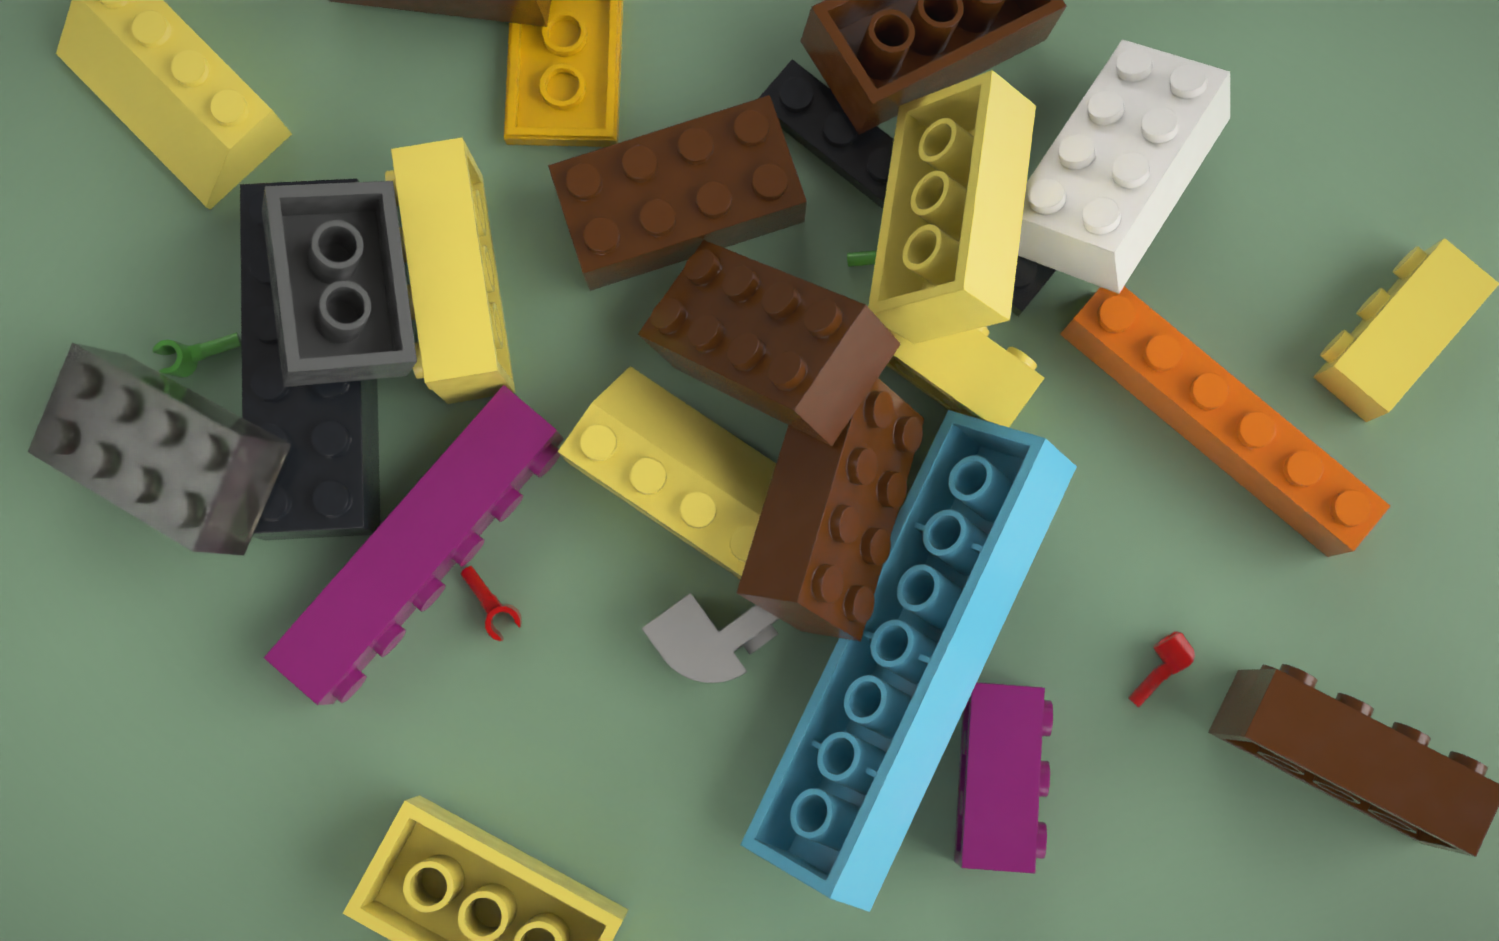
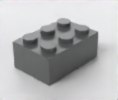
M393 181L265 186L262 216L284 387L408 376L416 364L417 358Z

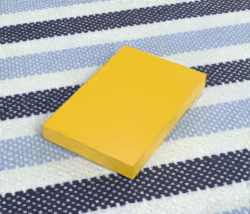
M551 0L547 27L509 23L504 140L507 145L607 147L618 143L623 0Z

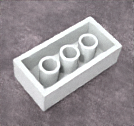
M1122 39L1026 183L1018 256L1119 294L1230 119V71Z

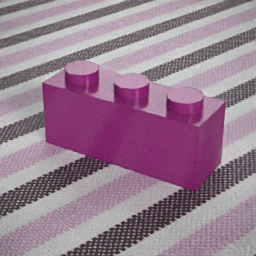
M976 682L962 712L954 862L961 868L1036 874V858H1045L1047 827L1045 822L1038 821L1039 797H1047L1049 793L1050 765L1048 761L1041 760L1042 736L1050 737L1053 727V704L1050 700H1044L1045 688Z

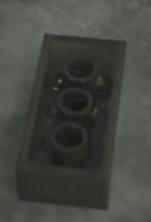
M72 342L40 423L37 426L28 453L193 552L244 556L291 444L126 354Z

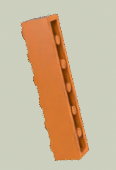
M1125 286L1119 294L1100 287L1060 333L1062 337L1327 557L1355 551L1391 507V505Z

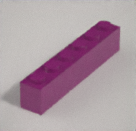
M503 385L263 658L316 705L334 704L336 700L341 703L346 702L366 680L367 676L362 670L375 655L386 656L402 640L406 633L402 624L416 608L421 612L425 611L442 594L446 585L441 580L456 563L463 567L478 553L485 542L480 535L495 518L499 522L504 521L517 508L523 499V495L519 490L532 475L535 474L539 478L542 477L557 462L560 457L558 446L564 438L552 425Z

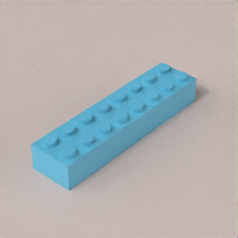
M948 410L895 520L890 538V554L881 569L874 594V610L870 619L866 622L861 642L839 638L740 844L741 846L828 898L870 912L1077 466L1046 438Z

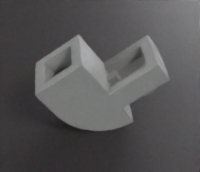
M690 593L645 625L642 630L666 663L676 672L694 681L720 683L733 680L747 672L734 652L744 646L747 652L752 654L777 636L778 632L772 624L778 621L779 618L755 605L718 632Z

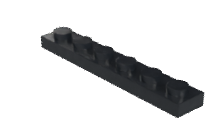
M792 59L759 98L770 95L781 128L883 209L894 139L878 126L859 135L831 89ZM1018 256L1011 312L1019 317L1056 270Z

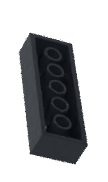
M357 178L240 184L243 534L265 541L372 535L381 525L377 379L284 387L262 216L265 186L360 182Z

